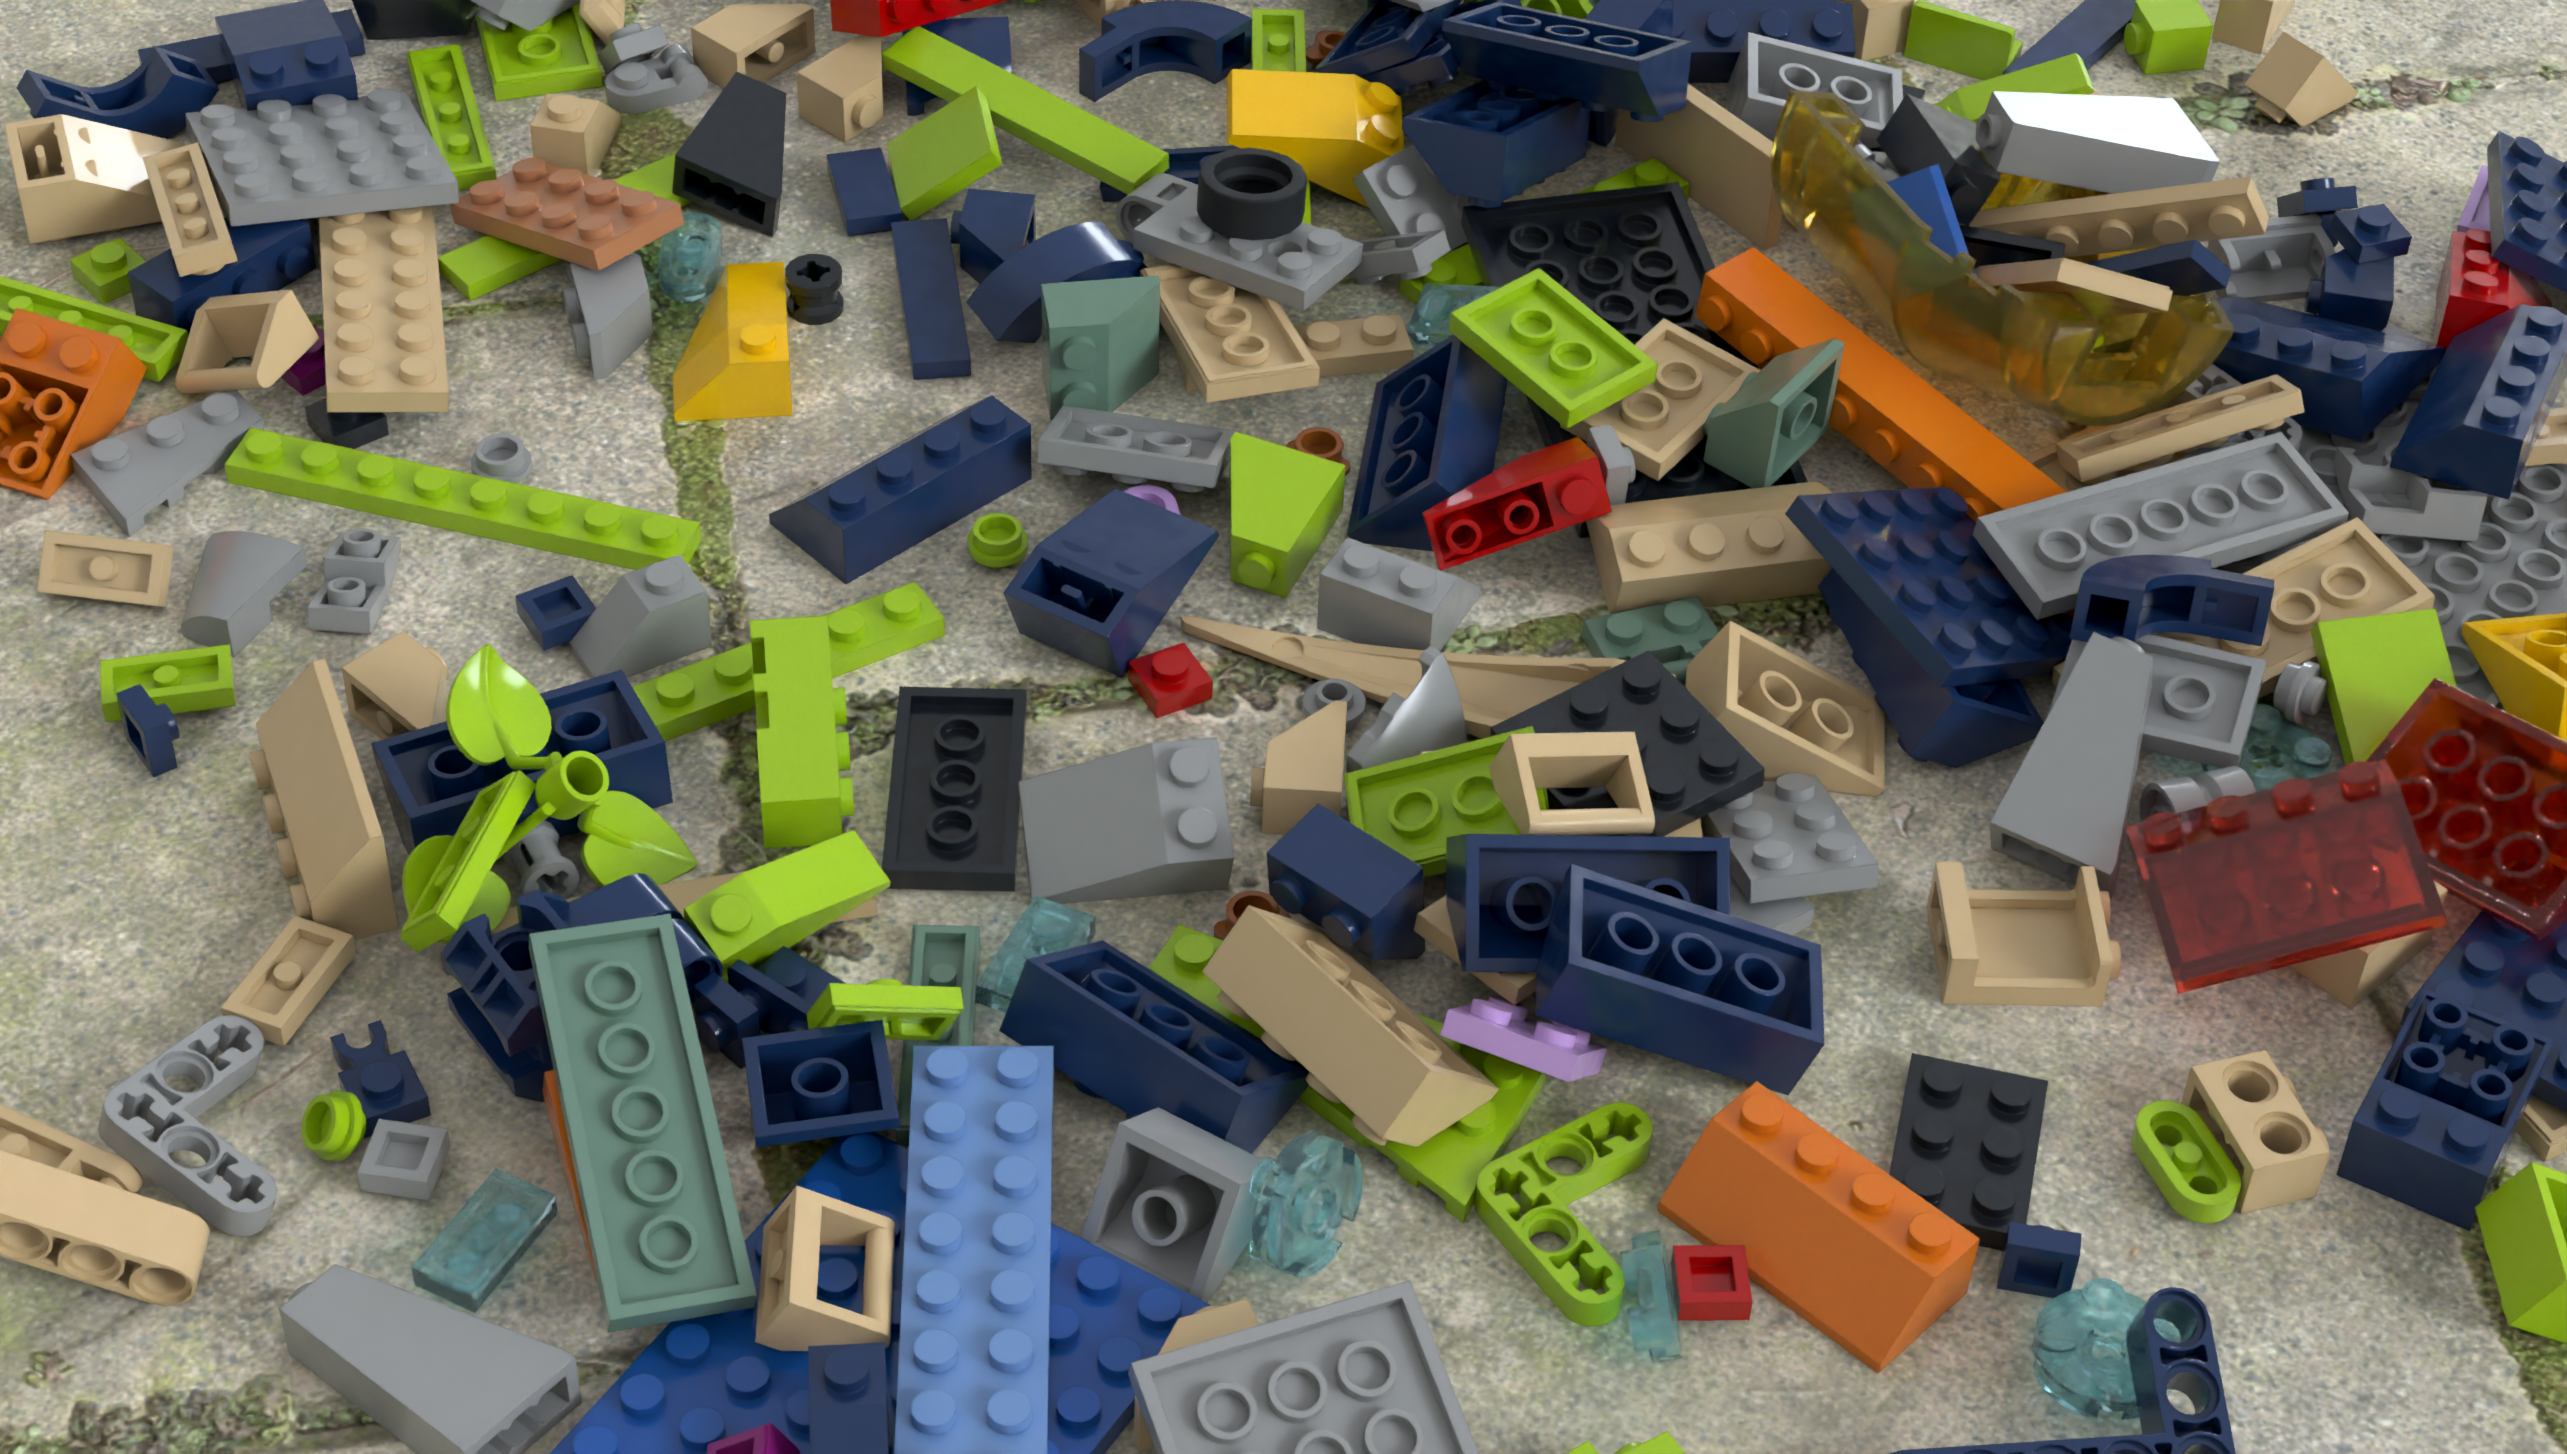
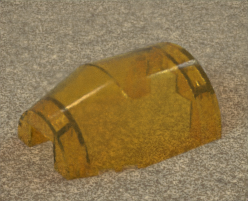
M1790 91L1778 120L1771 153V179L1777 203L1793 227L1909 355L1926 369L2077 424L2108 426L2145 415L2173 399L2191 385L2213 363L2233 335L2235 329L2212 291L2190 296L2172 295L2167 312L2092 316L2071 293L2018 291L2008 283L2001 285L1997 291L1972 272L1976 262L1973 257L1966 252H1961L1953 259L1931 243L1929 239L1933 228L1923 222L1854 149L1865 124L1836 93ZM2000 172L1999 183L1980 210L2107 195L2110 193ZM2152 248L2067 257V259L2088 263ZM2101 331H2103L2104 343L2093 349Z

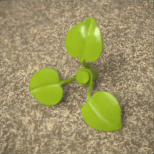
M490 644L481 647L466 661L451 685L446 705L447 726L456 746L470 761L478 765H491L505 757L508 766L514 770H546L538 778L535 787V799L539 808L511 831L497 859L548 817L568 820L580 814L577 826L582 832L588 834L582 843L580 856L587 873L599 887L635 873L648 875L657 885L666 884L696 867L698 862L685 842L651 807L628 793L614 790L607 791L609 787V774L605 765L597 756L590 752L579 750L569 753L564 758H562L559 752H553L547 757H533L545 747L551 733V716L548 707L537 689L525 677L505 663ZM443 835L428 838L415 847L407 857L403 868L402 885L409 916L454 836ZM492 871L488 873L460 926L464 922L484 913L489 918L491 931L503 921L509 908L511 895L507 884ZM456 932L439 940L438 943L448 944Z

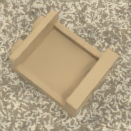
M1936 861L1927 902V912L1943 1004L2103 1006L2109 979L2116 980L2120 974L2121 951L2118 940L2109 939L2107 930L2111 917L2110 896L2108 891H2099L2094 866H2080L2075 888L2069 891L1967 889L1962 862Z

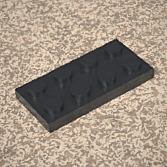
M899 687L882 870L891 881L890 887L887 889L1015 892L1021 808L1018 781H1021L1023 778L1027 690Z

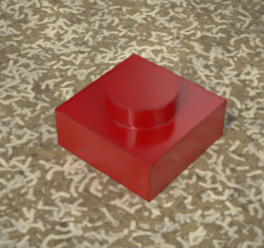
M1184 642L1128 661V680L1156 718L1212 699L1213 680Z
M1673 1245L1670 1265L1677 1321L1750 1320L1753 1302L1745 1245Z

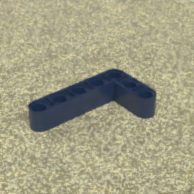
M2168 1287L2152 1295L2131 1321L2126 1332V1346L2142 1434L1910 1449L1890 1454H2236L2210 1316L2206 1306L2196 1294L2184 1288ZM2164 1319L2172 1323L2179 1330L2182 1342H2171L2163 1338L2157 1332L2153 1320ZM2167 1390H2178L2186 1394L2193 1403L2195 1414H2184L2176 1410L2169 1402Z

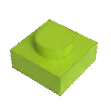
M120 237L98 244L93 249L69 259L73 278L103 305L130 293L131 287L128 272L147 262Z

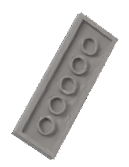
M2278 432L1978 517L1972 535L2034 617L2039 620L2075 609L2083 573L2092 565L2101 561L2132 555H2174L2211 560L2212 569L2314 539L2344 524L2349 512L2283 433Z

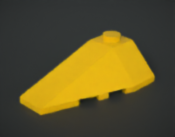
M784 261L726 265L673 374L674 422L793 416Z

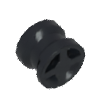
M806 254L798 256L789 262L785 268V283L790 290V295L787 298V311L791 318L807 325H822L837 319L844 310V299L838 291L842 284V267L839 262L823 254Z

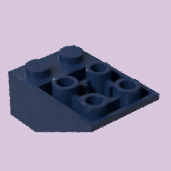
M1115 488L1036 545L1003 594L1020 634L1123 678L1128 671V661L1136 659L1218 539L1219 533L1218 530Z
M2422 987L2353 1119L2336 1175L2470 1231L2477 1217L2475 1207L2486 1199L2555 1040Z

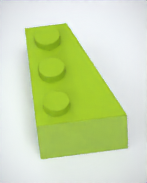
M828 615L750 620L764 849L813 846L841 835L842 817L854 816L852 777L839 778L838 772L851 770L848 732H836L835 726L847 725L845 687L833 688Z

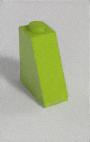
M1235 431L1230 438V580L1286 598L1343 511L1346 465Z

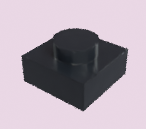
M326 398L305 407L308 426L323 443L356 449L389 435L387 417L383 412H327Z

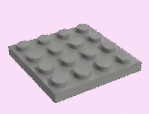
M378 89L371 91L368 96L358 97V100L346 101L340 95L326 94L315 97L313 104L291 106L289 102L279 99L265 100L257 104V110L247 111L246 107L233 108L228 105L217 104L206 106L201 112L185 113L186 134L191 144L198 142L216 197L231 227L459 203L458 181L406 92L399 93L391 89Z
M1411 1280L1131 1363L1128 1371V1376L1157 1454H1479Z

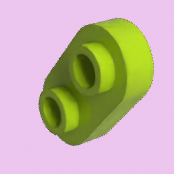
M2161 1100L2144 1106L2137 1115L2131 1144L2134 1152L2168 1203L2178 1214L2191 1221L2215 1223L2227 1218L2235 1208L2241 1188V1177L2205 1122L2196 1111L2179 1102Z

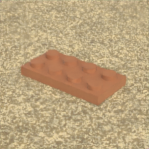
M537 157L518 161L512 166V171L495 180L482 181L473 185L469 189L468 194L459 198V203L449 204L454 224L596 271L604 269L685 224L681 206L678 202L655 196L649 191H639L619 185L614 180H603L581 173L578 169H568L551 164Z

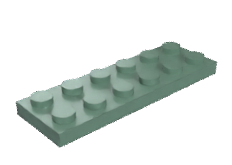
M671 914L529 934L528 948L608 1333L754 1308L757 1296Z

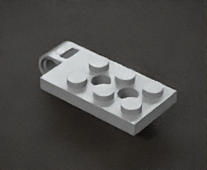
M1165 173L1156 174L1124 197L1116 207L1117 225L1124 237L1133 243V249L1301 311L1311 306L1362 262L1363 243L1343 237L1333 229L1318 228L1304 222L1291 233L1274 239L1247 240L1232 238L1215 232L1201 221L1197 212L1198 184Z

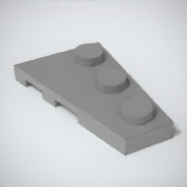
M237 390L223 391L165 416L154 418L148 423L114 437L103 439L70 455L74 473L128 537H131L145 526L143 517L160 504L170 508L185 497L184 486L200 474H216L224 468V464L250 427L264 430L262 417Z

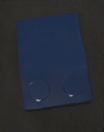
M305 0L215 17L218 33L241 107H246L247 111L257 110V104L262 101L275 99L287 101L291 106L313 104L315 97L326 94L343 96L346 101L358 100L356 74L343 35L324 0Z

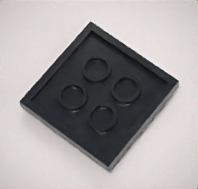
M1649 650L1491 727L1490 737L1533 726L1535 733L1635 732L1655 815L1654 830L1651 834L1590 836L1664 837L1763 786L1765 768ZM1605 787L1546 788L1549 809L1618 808Z

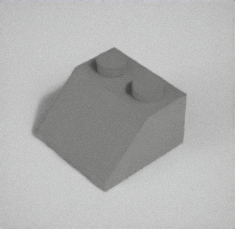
M1346 538L1320 573L1317 629L1355 643L1426 650L1429 646H1432L1441 651L1480 596L1481 586L1371 545Z
M1157 1107L1118 1124L1080 1238L1208 1303L1256 1232L1278 1167Z

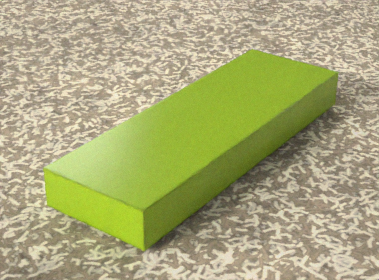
M513 771L478 792L401 930L400 939L417 953L458 930L536 787V783L522 771Z

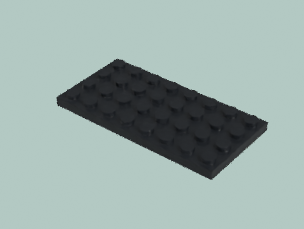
M1679 182L1502 202L1501 206L1494 208L1477 207L1474 205L1463 207L1461 225L1487 294L1540 268L1634 345L1664 318L1759 369L1758 366L1749 361L1743 354L1695 317L1704 275L1715 268ZM1526 395L1545 448L1577 437L1561 428L1560 423ZM1706 436L1659 481L1636 469L1634 482L1628 483L1625 503L1753 488L1703 461L1707 442ZM1799 460L1771 486L1808 482ZM1586 521L1575 525L1579 538L1590 537Z

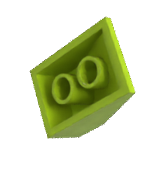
M2530 1162L2478 1204L2475 1210L2484 1238V1248L2490 1259L2501 1297V1307L2506 1315L2508 1325L2567 1343V1174Z

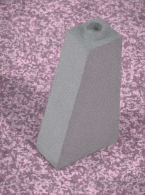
M1992 91L1986 111L1980 116L1976 126L1975 140L1997 172L2110 194L2210 182L2213 180L2220 160L2173 98Z
M2093 632L1990 821L1991 849L2073 885H2076L2080 866H2094L2099 891H2108L2110 899L2116 890L2152 686L2153 656L2146 654L2138 644L2126 638L2113 637L2110 639Z
M337 1264L333 1265L313 1282L306 1283L298 1288L289 1301L279 1308L289 1355L417 1454H522L582 1403L576 1358L565 1349Z

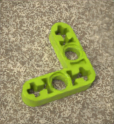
M1613 1102L1603 1105L1491 1161L1481 1169L1477 1177L1475 1210L1480 1219L1563 1315L1572 1322L1583 1326H1600L1609 1323L1618 1315L1622 1306L1625 1285L1624 1273L1616 1261L1566 1205L1637 1170L1646 1163L1651 1149L1653 1124L1645 1111L1629 1103ZM1613 1133L1615 1135L1614 1137L1608 1139V1134ZM1631 1136L1633 1140L1627 1141L1625 1138ZM1565 1156L1575 1159L1581 1164L1583 1169L1572 1175H1561L1549 1169L1546 1162L1551 1158ZM1501 1190L1503 1192L1497 1196L1495 1195V1191ZM1517 1193L1520 1194L1519 1204L1515 1201L1512 1195H1515ZM1540 1232H1553L1563 1237L1568 1245L1558 1251H1544L1534 1246L1530 1238ZM1579 1263L1578 1271H1577V1270L1575 1269V1266ZM1579 1280L1587 1288L1581 1292L1578 1290ZM1603 1288L1604 1293L1601 1295H1598L1596 1291H1594Z

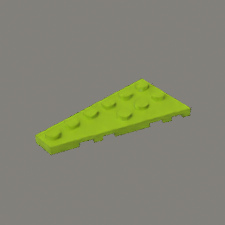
M1178 924L1149 969L1261 1039L1265 1030L1255 1020L1243 1019L1227 1009L1217 998L1221 989L1202 972L1223 940ZM1415 1013L1440 1035L1444 1023ZM1441 1036L1498 1087L1499 1090L1489 1102L1417 1147L1390 1140L1384 1146L1371 1141L1352 1125L1351 1119L1355 1115L1354 1112L1342 1101L1335 1103L1323 1097L1310 1085L1298 1098L1360 1146H1373L1398 1165L1397 1174L1417 1188L1423 1183L1445 1200V1210L1464 1223L1475 1204L1477 1177L1481 1169L1504 1154L1545 1083L1547 1074Z

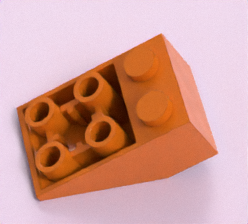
M15 309L0 340V486L49 500L74 473L70 454L105 439L124 419L147 367L120 338L23 309Z

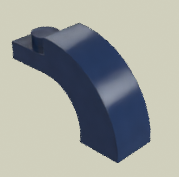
M1181 0L1148 2L1115 11L1101 18V36L1079 49V93L1096 102L1136 77L1159 71L1186 72L1216 84L1225 79L1232 69H1241L1251 63L1252 18L1219 5Z
M152 46L145 60L134 72L110 85L82 87L26 69L17 86V90L29 106L30 114L34 119L63 114L165 139L172 137L186 127L185 113L201 112L204 107L210 104L219 91L218 86L200 61L156 46Z
M1102 222L1079 223L1044 235L1017 251L999 265L977 287L966 303L997 341L1036 343L1042 334L1041 284L1140 277V270L1147 268V266L1143 263V254L1133 249V244L1125 240H1116Z
M2132 555L2101 561L2092 565L2082 575L2069 639L2088 642L2093 632L2110 639L2122 637L2135 642L2138 638L2145 635L2175 632L2262 646L2274 592V580L2211 569V560L2185 556Z

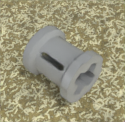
M545 820L504 853L502 857L510 868L516 869L520 875L519 885L522 896L538 889L567 899L577 889L580 881L579 872L570 859L562 856L558 848L559 834L554 826ZM522 844H525L528 851L522 852ZM556 874L559 878L557 883H555L552 877Z

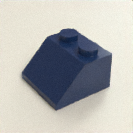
M1318 803L1266 853L1269 895L1285 911L1291 914H1301L1323 928L1337 944L1347 948L1353 947L1372 960L1418 959L1426 951L1425 939L1414 931L1417 914L1424 909L1423 867Z
M883 1020L742 1038L756 1147L900 1128Z

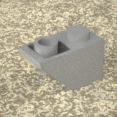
M639 254L627 255L600 271L575 263L570 264L572 287L562 289L568 323L578 322L572 324L576 355L578 359L588 357L594 380L608 377L653 334L649 287Z

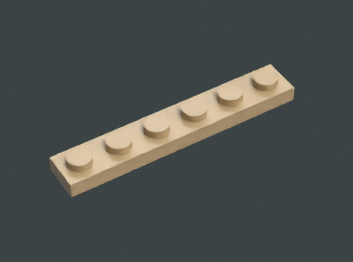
M2250 176L1980 210L1969 226L2064 243L2063 258L2160 247L2193 239L2203 242L2263 235L2266 232L2269 215Z

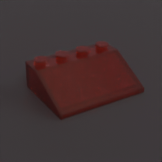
M2434 678L2318 818L2320 826L2360 847L2395 854L2448 889L2447 893L2523 933L2541 940L2567 921V742Z
M2386 759L2375 762H2353L2345 765L2337 772L2310 779L2294 778L2284 780L2271 789L2244 796L2229 795L2219 797L2206 806L2179 813H2157L2149 816L2141 823L2125 826L2140 891L2178 994L2448 925L2446 913L2404 797Z

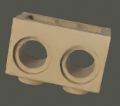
M2267 1050L2191 1066L2181 1103L2199 1114L2238 1170L2241 1177V1188L2235 1206L2239 1213L2244 1214L2316 1197L2325 1166L2330 1158L2329 1144L2322 1129L2312 1124L2297 1100V1093L2291 1079L2287 1075L2281 1074Z

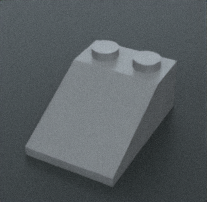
M1750 32L1747 33L1728 82V111L1782 149L1813 142L1829 141L1833 136L1840 134L1857 137L1867 148L1881 147L1876 139L1903 100L1902 70Z
M1217 737L1149 743L1018 781L1032 907L1224 890L1229 888L1234 854Z

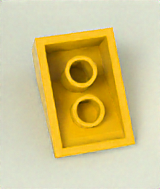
M1232 69L1227 76V143L1240 149L1271 150L1288 156L1302 166L1307 180L1369 208L1352 179L1361 171L1404 149L1401 96L1395 94L1385 84L1379 82L1372 83L1355 74Z
M2567 612L2463 622L2462 636L2520 736L2545 752L2544 755L2547 759L2567 764Z

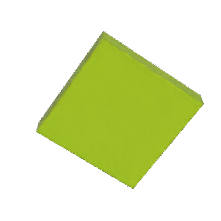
M977 86L887 142L898 202L901 211L910 221L920 217L1002 164L988 100Z

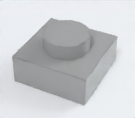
M635 23L611 33L609 36L612 42L598 54L605 73L609 74L623 63L641 62L654 58L668 45V41L660 24L642 30L640 24Z
M1612 424L1589 428L1586 445L1598 456L1610 505L1623 504L1626 501L1628 483H1633L1635 480L1636 469L1633 454L1628 447H1622Z
M379 1119L357 1172L360 1191L430 1201L451 1147L448 1128Z

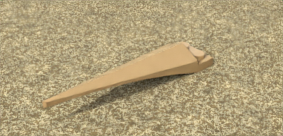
M1193 616L1181 617V630L1185 633L1320 681L1326 679L1348 681L1356 685L1365 697L1384 704L1393 692L1407 699L1422 678V665L1418 658L1424 650L1336 641ZM1443 652L1451 669L1461 700L1466 733L1482 739L1490 737L1492 726L1625 662V660L1618 658L1525 657Z

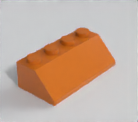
M1758 1081L1753 1083L1711 1118L1661 1197L1657 1210L1703 1245H1745L1749 1279L1877 1373L1881 1372L1968 1292L1980 1238Z

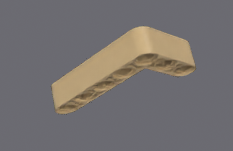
M0 1150V1256L152 1304L176 1306L188 1302L194 1296L210 1233L207 1223L199 1215Z

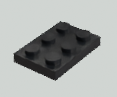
M1912 1053L1889 1175L1980 1238L1978 1246L2003 1251L2009 1222L2027 1223L2048 1081Z

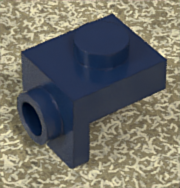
M2334 178L2301 181V191L2277 197L2278 217L2318 214L2322 220L2321 226L2332 242L2333 247L2338 244V240L2330 232L2334 213L2358 208L2356 186L2335 187Z

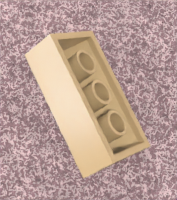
M1814 481L1611 505V513L1586 521L1609 614L1696 596L1699 597L1704 607L1821 593L1818 585L1833 567L1785 513L1798 495L1831 494L1833 492L1820 482Z
M326 658L315 660L307 666L257 721L256 727L261 750L249 752L258 790L271 788L272 794L262 796L271 834L284 832L285 835L284 839L276 840L284 878L297 877L299 884L289 886L295 915L352 934L354 940L397 930L399 927L384 838Z
M1248 905L1202 971L1221 989L1217 998L1227 1009L1243 1019L1255 1020L1265 1030L1261 1036L1262 1041L1283 1058L1290 1061L1297 1059L1309 1071L1305 1078L1307 1083L1328 1100L1335 1103L1342 1101L1355 1113L1351 1119L1352 1125L1365 1137L1379 1145L1384 1146L1390 1140L1417 1147L1489 1102L1499 1090L1498 1087L1319 927Z

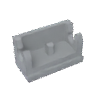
M2318 214L2269 218L2266 232L2263 235L2209 241L2207 249L2231 270L2227 287L2215 290L2218 297L2239 296L2259 302L2306 298L2310 279L2320 280L2323 269L2322 260L2325 261L2326 257L2335 253L2332 242L2321 226L2322 220Z

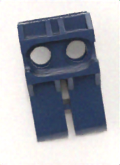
M641 873L625 876L571 902H568L565 897L538 889L516 899L519 923L491 935L489 918L484 913L464 922L441 953L444 972L447 976H453L462 986L447 993L450 1011L513 1094L517 1097L545 1102L542 1093L544 1072L554 1069L528 948L529 934L671 914L691 1004L695 1003L693 985L713 972L722 977L723 971L718 957L693 927L684 920L682 914L655 881L648 875Z

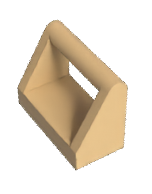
M292 289L210 297L196 310L176 375V388L182 394L269 388L320 338ZM254 356L249 366L223 368L232 358Z
M1635 732L1510 734L1489 766L1494 790L1522 835L1651 834L1654 830L1655 815ZM1605 787L1618 808L1540 810L1536 789Z
M796 1186L763 1227L755 1342L780 1351H808V1346L885 1342V1348H887L891 1339L895 1222L886 1216ZM820 1246H865L862 1314L817 1300Z

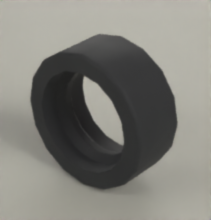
M1242 148L1230 149L1214 154L1202 163L1199 172L1197 212L1204 224L1215 232L1229 237L1247 240L1274 239L1291 233L1301 225L1305 213L1307 176L1300 164L1288 156L1271 150Z

